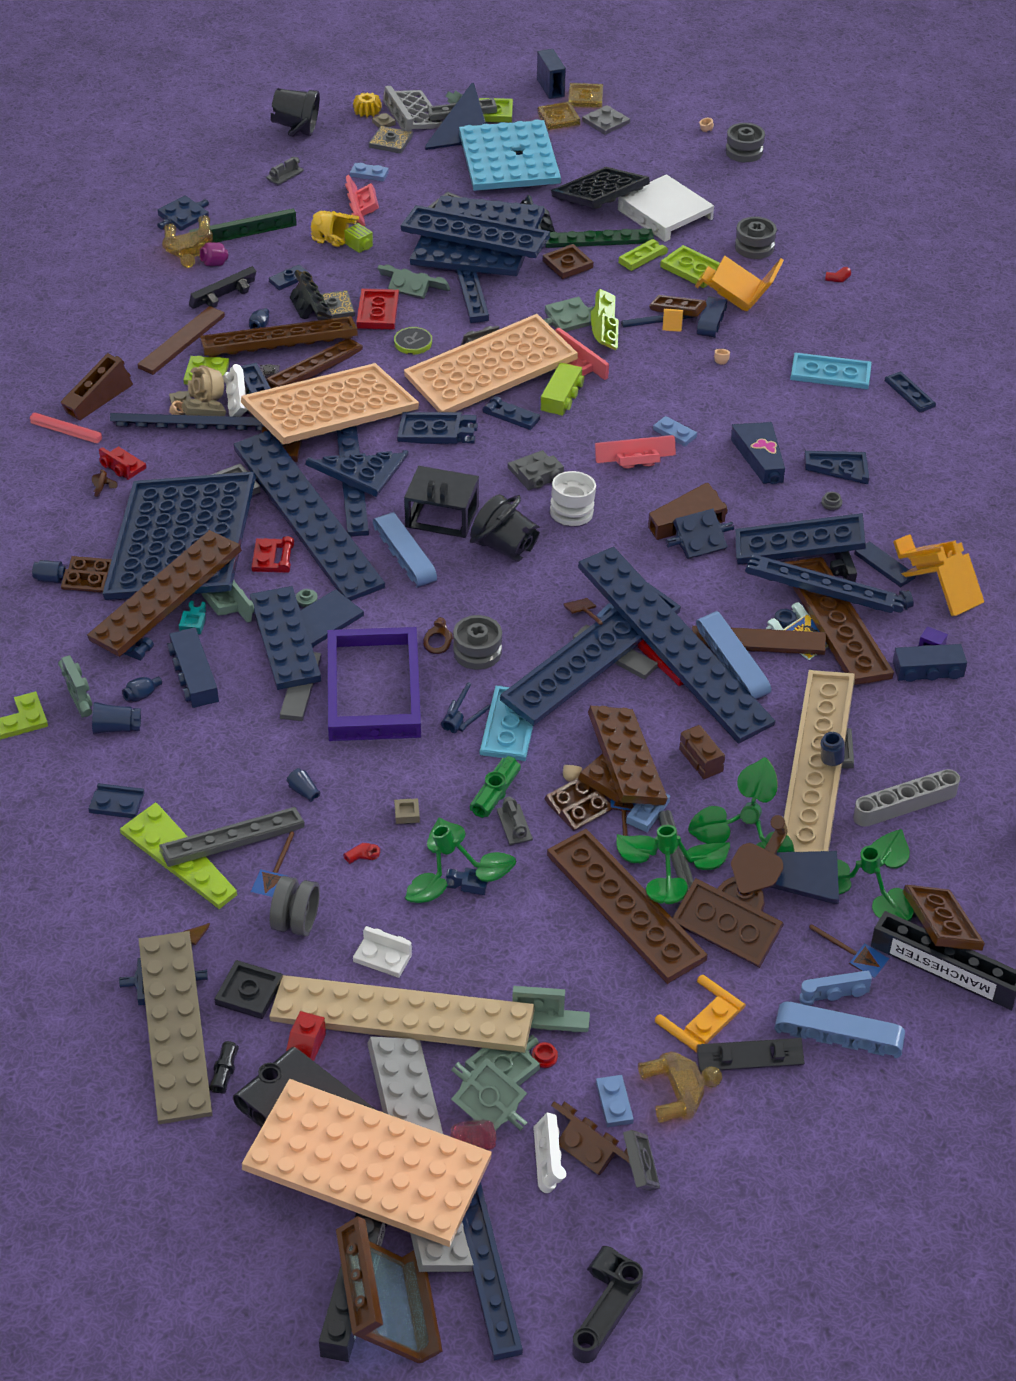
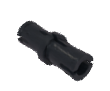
M225 1041L222 1044L220 1056L213 1066L214 1075L209 1086V1090L214 1093H226L230 1075L235 1070L234 1061L239 1049L236 1043Z

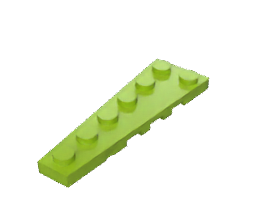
M156 802L120 828L122 835L218 909L237 896V890L206 856L170 867L167 866L159 851V845L188 836Z

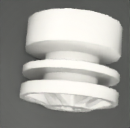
M576 471L558 474L552 482L551 517L555 521L569 526L588 523L592 519L596 492L594 479L585 473Z

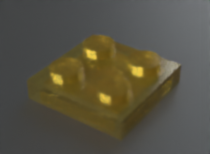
M570 83L568 106L602 108L603 84Z
M570 102L539 106L537 109V113L544 120L548 130L580 125V117Z

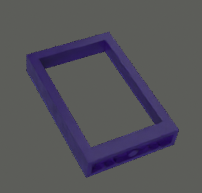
M417 627L327 630L329 741L421 738ZM408 644L411 714L337 717V647Z

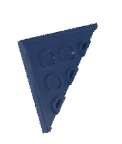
M474 83L470 84L427 142L425 150L462 145L459 127L486 124Z
M403 450L402 453H392V451L376 452V455L367 456L365 453L350 454L349 457L339 458V455L324 456L323 459L316 460L311 457L306 459L305 465L377 497L406 459L409 451Z

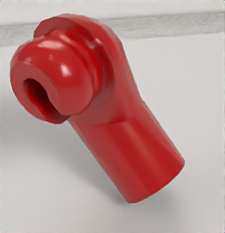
M843 267L836 273L826 272L825 281L844 282L851 276V269Z
M361 843L344 853L343 857L349 864L359 858L375 860L380 855V848L376 844Z

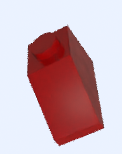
M300 1011L290 1031L286 1051L291 1047H295L314 1061L326 1036L325 1017Z

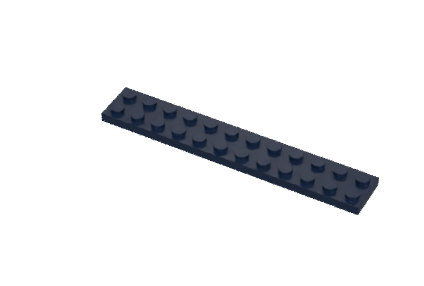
M269 430L233 443L235 452L249 471H254L257 482L337 591L352 601L385 588L383 579Z
M614 546L579 561L578 568L738 744L775 725L774 718L750 695L748 690Z

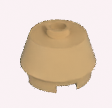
M201 365L190 371L193 373L192 380H188L190 397H194L201 402L216 401L222 397L224 380L218 370Z

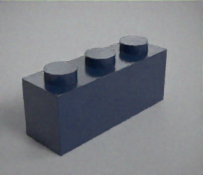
M961 644L895 648L892 661L898 681L906 680L908 682L920 679L931 681L938 678L958 679L965 676L967 660Z

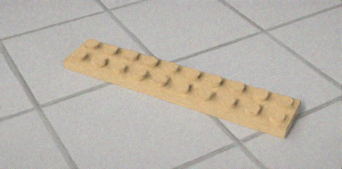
M809 670L784 814L788 829L787 835L794 844L795 852L829 851L842 763L837 766L824 764L821 760L820 742L828 732H837L842 736L844 742L846 740L855 674L814 670Z
M283 975L269 1017L270 1021L294 1025L299 1012L303 1011L325 1017V1027L329 1030L397 1038H413L422 1041L525 1053L535 1010L534 1004Z

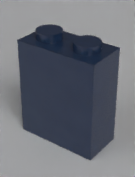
M554 49L537 51V80L549 99L565 97V66Z

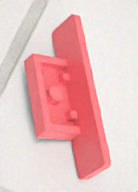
M347 175L345 186L349 192L347 193L348 198L351 201L349 203L353 211L351 214L359 216V220H356V223L359 222L360 225L366 226L364 216L373 213L379 208L375 188L370 183L357 190V186L351 177Z
M561 328L555 329L578 353V359L568 364L582 367V376L593 371L602 379H608V362Z
M673 435L595 443L597 463L616 461L623 468H633L636 464L653 466L656 462H660V457L676 455L675 437Z

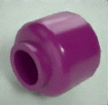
M208 242L200 248V260L206 266H221L228 259V250L225 249L222 243Z

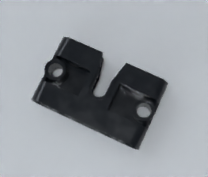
M295 1047L288 1049L273 1063L261 1065L258 1075L233 1095L236 1107L261 1128L289 1079L375 1109Z

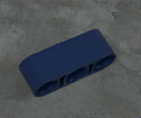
M708 296L706 301L707 307L702 311L698 322V335L716 338V332L718 333L720 322H722L724 317V311L727 309V299Z

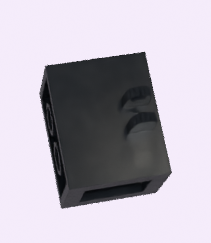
M418 465L404 496L405 527L466 538L479 507V476ZM424 504L461 510L462 526L460 530L418 523L416 521Z

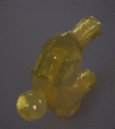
M200 216L198 218L199 230L176 236L175 225L169 224V229L168 225L164 226L165 238L162 240V247L167 252L181 258V265L185 268L192 267L195 264L194 257L200 256V248L205 243L212 242L213 233L210 230V218L208 216H203V221Z
M676 1052L663 1053L659 1059L638 1063V1071L642 1080L660 1074L668 1076L677 1098L676 1102L655 1106L659 1123L679 1117L685 1120L694 1118L703 1098L705 1085L716 1087L722 1081V1073L718 1068L707 1067L700 1074L696 1062Z

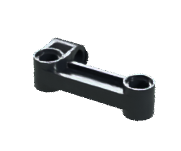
M602 1246L587 1268L593 1277L606 1283L608 1286L581 1327L574 1332L572 1354L581 1363H590L597 1358L599 1351L642 1288L643 1269L641 1265L609 1246ZM626 1277H631V1278H634L635 1280H633V1281H628V1280H625L624 1278H626ZM586 1343L591 1345V1347L583 1348L580 1345Z

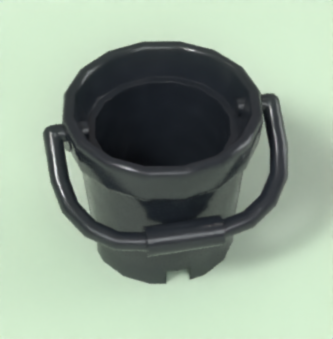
M277 88L272 101V108L275 114L271 113V122L290 127L288 131L289 136H294L299 130L302 134L311 136L318 117L319 91L309 90L305 92Z
M498 494L489 499L477 514L471 527L470 543L488 546L519 562L523 559L520 554L525 550L530 552L536 544L540 534L536 529L540 528V526L516 509L521 501L520 495L507 499L505 496Z

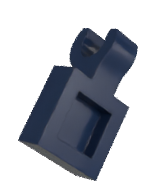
M465 868V872L447 869L446 888L456 889L461 886V891L485 895L488 882L477 878V869Z

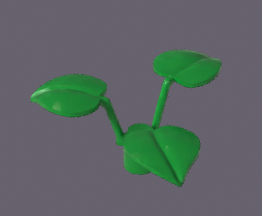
M766 757L744 768L738 776L737 786L740 793L745 797H752L751 802L745 804L740 814L727 820V813L724 808L708 806L693 817L688 827L689 833L706 844L725 843L731 833L728 824L742 819L746 824H756L759 838L762 841L756 845L765 849L774 831L770 832L766 838L763 836L760 825L761 821L759 820L762 809L756 802V799L763 803L770 802L776 795L778 788L776 772ZM786 835L777 852H795L794 844L788 835Z
M439 817L427 841L428 849L436 853L437 873L436 875L424 873L415 877L412 880V884L408 886L404 898L414 903L429 902L438 898L447 887V881L440 878L442 876L441 853L445 855L451 854L456 847L474 867L478 868L476 876L484 882H492L502 878L515 866L517 861L509 854L493 852L484 855L480 863L476 862L460 844L466 835L464 828Z
M672 825L660 826L657 829V837L655 838L643 835L623 836L617 834L616 838L617 850L620 856L630 863L646 862L650 855H656L658 848L665 854L666 879L656 878L650 881L646 886V894L651 900L666 904L681 901L688 892L687 882L683 878L671 879L670 854H673L678 846L689 863L694 862V866L702 870H712L722 866L730 849V842L697 845L686 851L681 842V837L677 836V830Z
M902 829L890 832L877 839L871 846L864 847L860 852L861 860L856 861V866L851 873L848 864L837 859L839 895L849 891L851 888L850 878L855 877L859 868H862L868 874L875 873L882 895L876 897L872 903L874 914L881 918L884 911H887L910 921L914 915V910L903 894V889L893 888L886 892L880 874V867L884 864L889 868L895 869L903 866L909 860L910 851Z

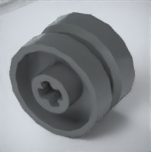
M738 123L729 127L725 151L730 159L738 162H753L762 157L765 132L760 126L752 123Z
M762 217L742 219L736 227L735 250L746 258L763 259L769 257L775 249L776 225L771 220Z
M473 615L461 619L455 625L453 630L454 658L460 665L469 669L480 670L492 667L500 660L502 655V629L496 620L487 616Z
M281 876L274 890L269 921L272 930L286 932L291 927L295 935L306 937L310 934L319 907L320 885L318 882L304 880L299 885L296 878Z

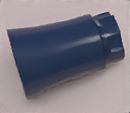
M94 702L92 715L93 734L131 732V730L140 731L141 708L132 709V707Z

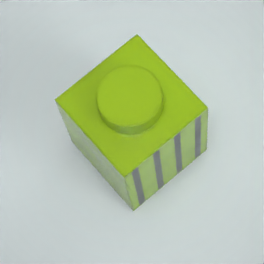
M359 223L344 230L345 244L358 253L369 250L373 246L372 232Z

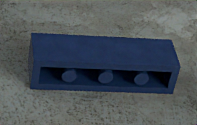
M196 628L169 633L170 643H167L169 655L175 657L172 658L174 670L180 671V673H177L180 686H185L183 688L185 701H190L192 708L219 702L217 685Z

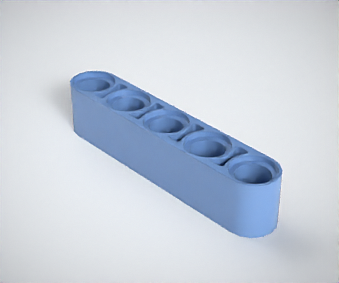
M394 512L373 519L374 530H378L380 533L379 537L384 543L388 544V549L392 555H396L398 558L397 562L402 569H406L408 572L406 573L407 576L416 583V588L437 581L434 566Z
M718 611L696 620L699 633L713 653L748 690L752 697L758 699L771 693V685Z
M783 1002L779 1005L775 1022V1031L779 1034L784 1032L789 1033L793 1037L813 1038L817 1042L831 1045L832 1043L841 1044L842 1047L854 1050L860 1048L868 1050V1053L882 1056L888 1054L893 1055L894 1058H899L902 1055L905 1030L900 1025L794 1002Z

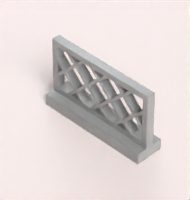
M385 86L383 102L402 130L412 131V129L439 128L443 121L431 122L429 115L424 113L428 112L427 107L432 105L422 90L394 91L392 86Z

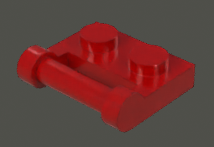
M285 536L282 539L256 538L252 572L289 573L291 567L289 563L291 548L294 547V539L290 536ZM277 548H283L281 561L275 563Z

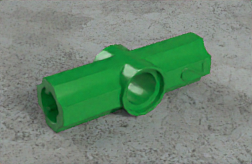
M510 756L502 758L494 771L486 775L485 784L470 804V810L475 816L481 818L488 817L499 800L505 797L506 790L521 769V765L515 758Z

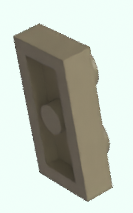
M190 399L189 401L183 400L181 408L185 415H226V410L218 401L201 402L198 399Z

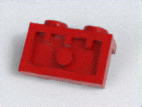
M119 446L112 451H108L103 447L99 449L101 465L104 468L109 467L119 477L123 476L129 480L146 469V463Z

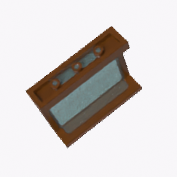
M358 1216L337 1228L336 1235L352 1334L416 1363H423L443 1352L428 1272H419L414 1250L401 1257L370 1242L365 1219Z

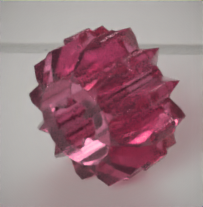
M489 1120L458 1122L451 1127L450 1137L488 1151L496 1146V1131L493 1122Z

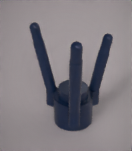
M467 682L458 700H452L441 722L444 730H450L454 734L458 730L463 732L468 725L490 709L491 705L488 704L468 720L463 721L464 716L458 709L471 686L470 682Z

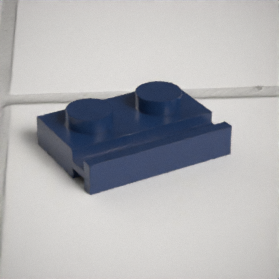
M98 783L97 791L94 792L88 808L89 813L135 818L145 791L143 788Z

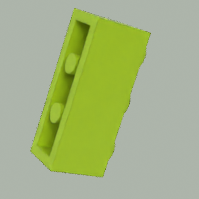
M559 363L541 395V411L563 416L566 410H570L572 398L576 399L578 387H582L584 384L582 367Z

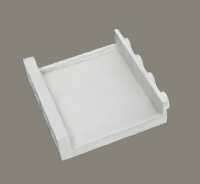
M667 174L651 181L642 190L632 191L628 196L618 197V210L642 227L652 229L653 234L664 242L670 240L671 231L703 216L710 220L713 219L714 205Z

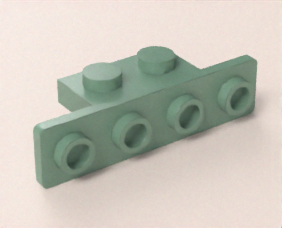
M387 264L385 266L378 265L377 268L381 275L392 277L388 289L399 290L401 294L424 299L429 286L446 291L450 290L448 282L442 277L433 278L425 273L416 274L408 269H395Z
M233 580L231 591L202 593V596L217 615L239 612L246 622H251L252 613H254L253 602L247 598L244 591L235 583V580Z
M513 986L512 1002L534 1004L535 1011L531 1028L572 1032L589 1031V1012L564 1010L565 989Z

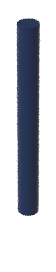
M664 315L622 320L621 324L624 328L663 322ZM683 315L682 319L694 318L695 316Z

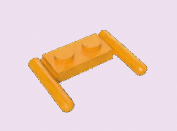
M700 975L697 978V982L717 997L685 1026L684 1030L661 1014L655 1017L656 1024L696 1053L697 1044H707L746 1006L745 1003L705 975Z

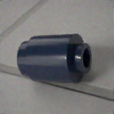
M35 561L32 568V576L34 579H38V581L60 583L66 567L63 566L61 561Z
M837 732L826 733L820 742L821 760L828 766L840 765L845 759L844 739Z

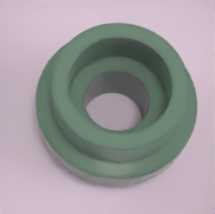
M303 589L296 594V599L299 605L307 607L317 601L318 596L311 589Z

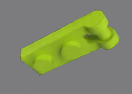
M652 239L619 256V264L632 271L658 256L667 254L668 248L664 245H659L658 241Z

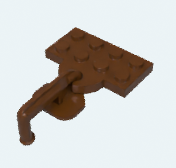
M775 815L771 819V826L776 830L765 849L753 843L741 845L731 861L735 877L723 881L718 888L695 878L673 916V919L683 929L759 968L784 926L782 921L763 912L765 900L761 890L774 886L784 868L782 859L776 855L788 833L785 819L781 815Z

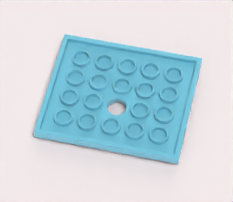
M544 120L517 121L515 123L501 122L499 124L459 127L473 191L561 183V176ZM514 151H523V154L516 155Z

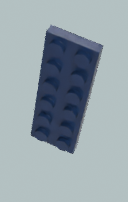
M863 513L735 529L737 564L748 563L751 555L779 560L866 549Z
M293 586L251 593L250 600L254 605V615L277 690L321 682L319 667Z

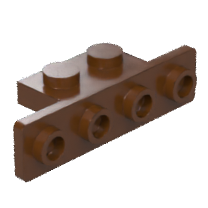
M555 1101L552 1103L551 1106L571 1120L559 1137L560 1147L598 1175L602 1174L615 1154L629 1163L627 1148L624 1151L618 1147V1139L608 1132H605L604 1135L596 1130L598 1127L596 1123L587 1117H584L583 1120L577 1117L575 1113L578 1110L564 1101L562 1105Z

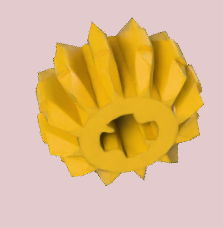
M368 92L365 94L360 93V95H356L355 99H353V108L356 115L360 114V117L366 115L367 118L369 115L372 117L375 114L379 115V111L382 108L379 95Z

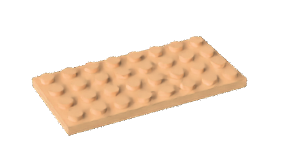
M535 314L404 369V375L438 412H456L552 371L558 367L559 363L568 364L577 360L578 353L538 314Z
M376 363L241 396V404L282 444H289L294 441L392 417L403 412L417 410L419 402Z
M289 1079L244 1158L242 1170L450 1247L491 1160L492 1152Z

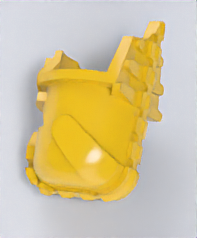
M318 211L313 215L311 222V237L314 241L321 244L325 240L334 247L344 245V230L349 227V224H356L359 216L342 214L340 212L336 213L335 211Z

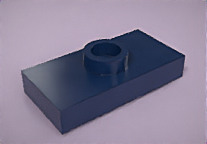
M296 265L269 277V282L280 291L299 282L294 274L296 270L301 272L308 271L301 265Z

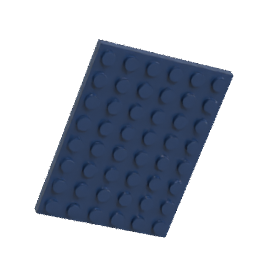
M254 471L133 481L102 593L104 599L112 600L132 597L209 530L241 546L256 479ZM239 554L193 594L231 591Z

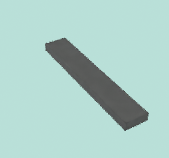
M292 807L160 844L159 851L167 866L170 867L291 831L293 832L303 828L305 822L297 809Z

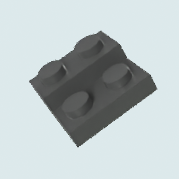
M543 450L508 463V469L528 491L534 488H541L543 485L553 482V479L558 474L564 472V466L554 455L549 457Z

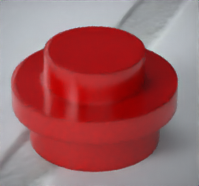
M542 1042L533 1049L532 1057L540 1063L541 1068H549L556 1064L558 1052L552 1044Z

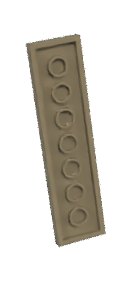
M190 931L138 938L158 1124L213 1116Z

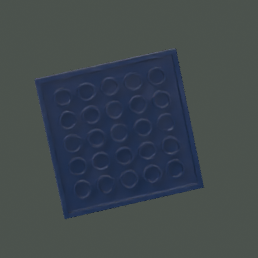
M448 195L440 196L434 208L538 229L545 213L544 206L536 204L529 205L517 202L509 203L469 199L466 197L459 198ZM421 235L410 257V265L517 276L526 256L478 248L476 246Z

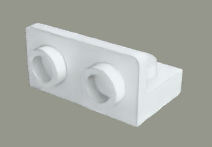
M366 926L363 930L364 939L353 956V962L399 978L412 956L411 942L403 937H397L380 929Z

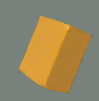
M664 309L662 330L681 332L683 310Z

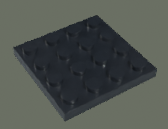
M604 167L552 189L551 194L552 197L559 198L560 200L597 209L604 203L614 202L618 197L628 196L632 191L642 190L644 186L650 184V180L647 176Z

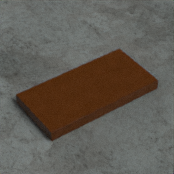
M905 885L903 894L935 946L983 950L984 941L951 890Z

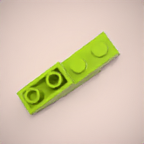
M599 289L595 296V307L591 311L592 331L600 344L616 351L618 348L619 320L615 318L616 296Z

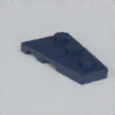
M805 450V470L869 484L866 452Z

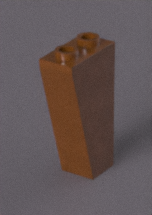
M107 353L63 398L61 404L65 412L81 421L133 385L130 379L131 375L125 369L124 361L118 356L114 357Z
M704 483L650 512L648 528L656 540L676 535L673 523L675 518L714 508L718 521L723 523L725 522L728 509L726 504L718 497L717 491L713 490L709 483Z

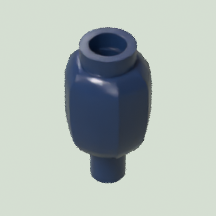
M263 308L254 311L249 318L250 329L266 327L269 322V310Z
M159 676L153 679L148 677L136 678L129 681L126 687L122 689V695L127 702H138L150 696L154 692L155 687L162 685V679Z

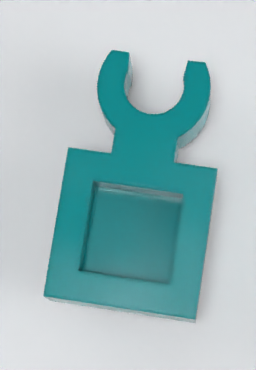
M194 601L189 602V611H183L179 623V631L196 628L198 634L202 633L206 621L205 602H202L200 607H194Z

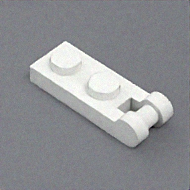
M234 364L230 368V372H226L223 375V380L226 383L229 416L241 417L247 411V408L241 404V396L246 395L242 367Z
M548 1112L534 1126L538 1186L544 1193L552 1192L556 1187V1183H560L566 1177V1171L561 1166L560 1161L561 1151L559 1150L557 1116Z

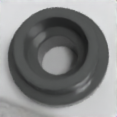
M831 491L823 496L821 504L826 509L836 510L842 506V499L839 493Z

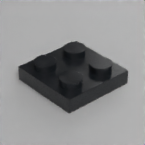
M235 960L214 998L215 1005L263 1019L278 991L283 974Z

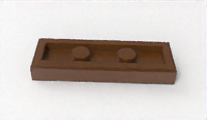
M658 295L649 307L653 311L663 313L664 309L683 310V315L697 317L707 307L706 300Z

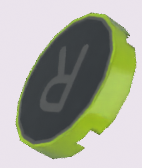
M408 327L396 333L394 344L397 350L402 353L421 354L431 348L432 335L423 328Z

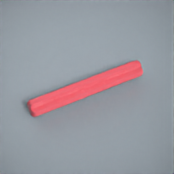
M33 413L30 416L31 424L93 443H99L102 440V434L98 431L39 413Z

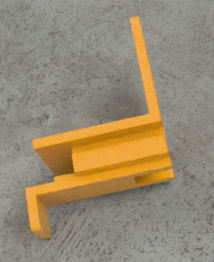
M724 256L716 271L709 266L705 269L695 287L699 288L704 282L740 309L748 311L773 283L784 260L780 258L763 280H760Z
M910 534L893 541L898 558H908L912 566H916L901 573L902 575L909 577L937 572L951 616L959 615L984 603L969 553L962 554V551H964L962 542L956 543V540L915 548Z

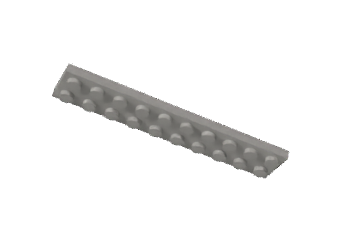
M370 1037L367 1044L383 1113L443 1134L420 1040L413 1038ZM462 1222L450 1247L410 1233L419 1272H472V1265L474 1264L467 1245Z

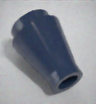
M297 768L287 777L286 781L289 784V788L307 798L310 802L320 796L321 792L316 788L305 770Z

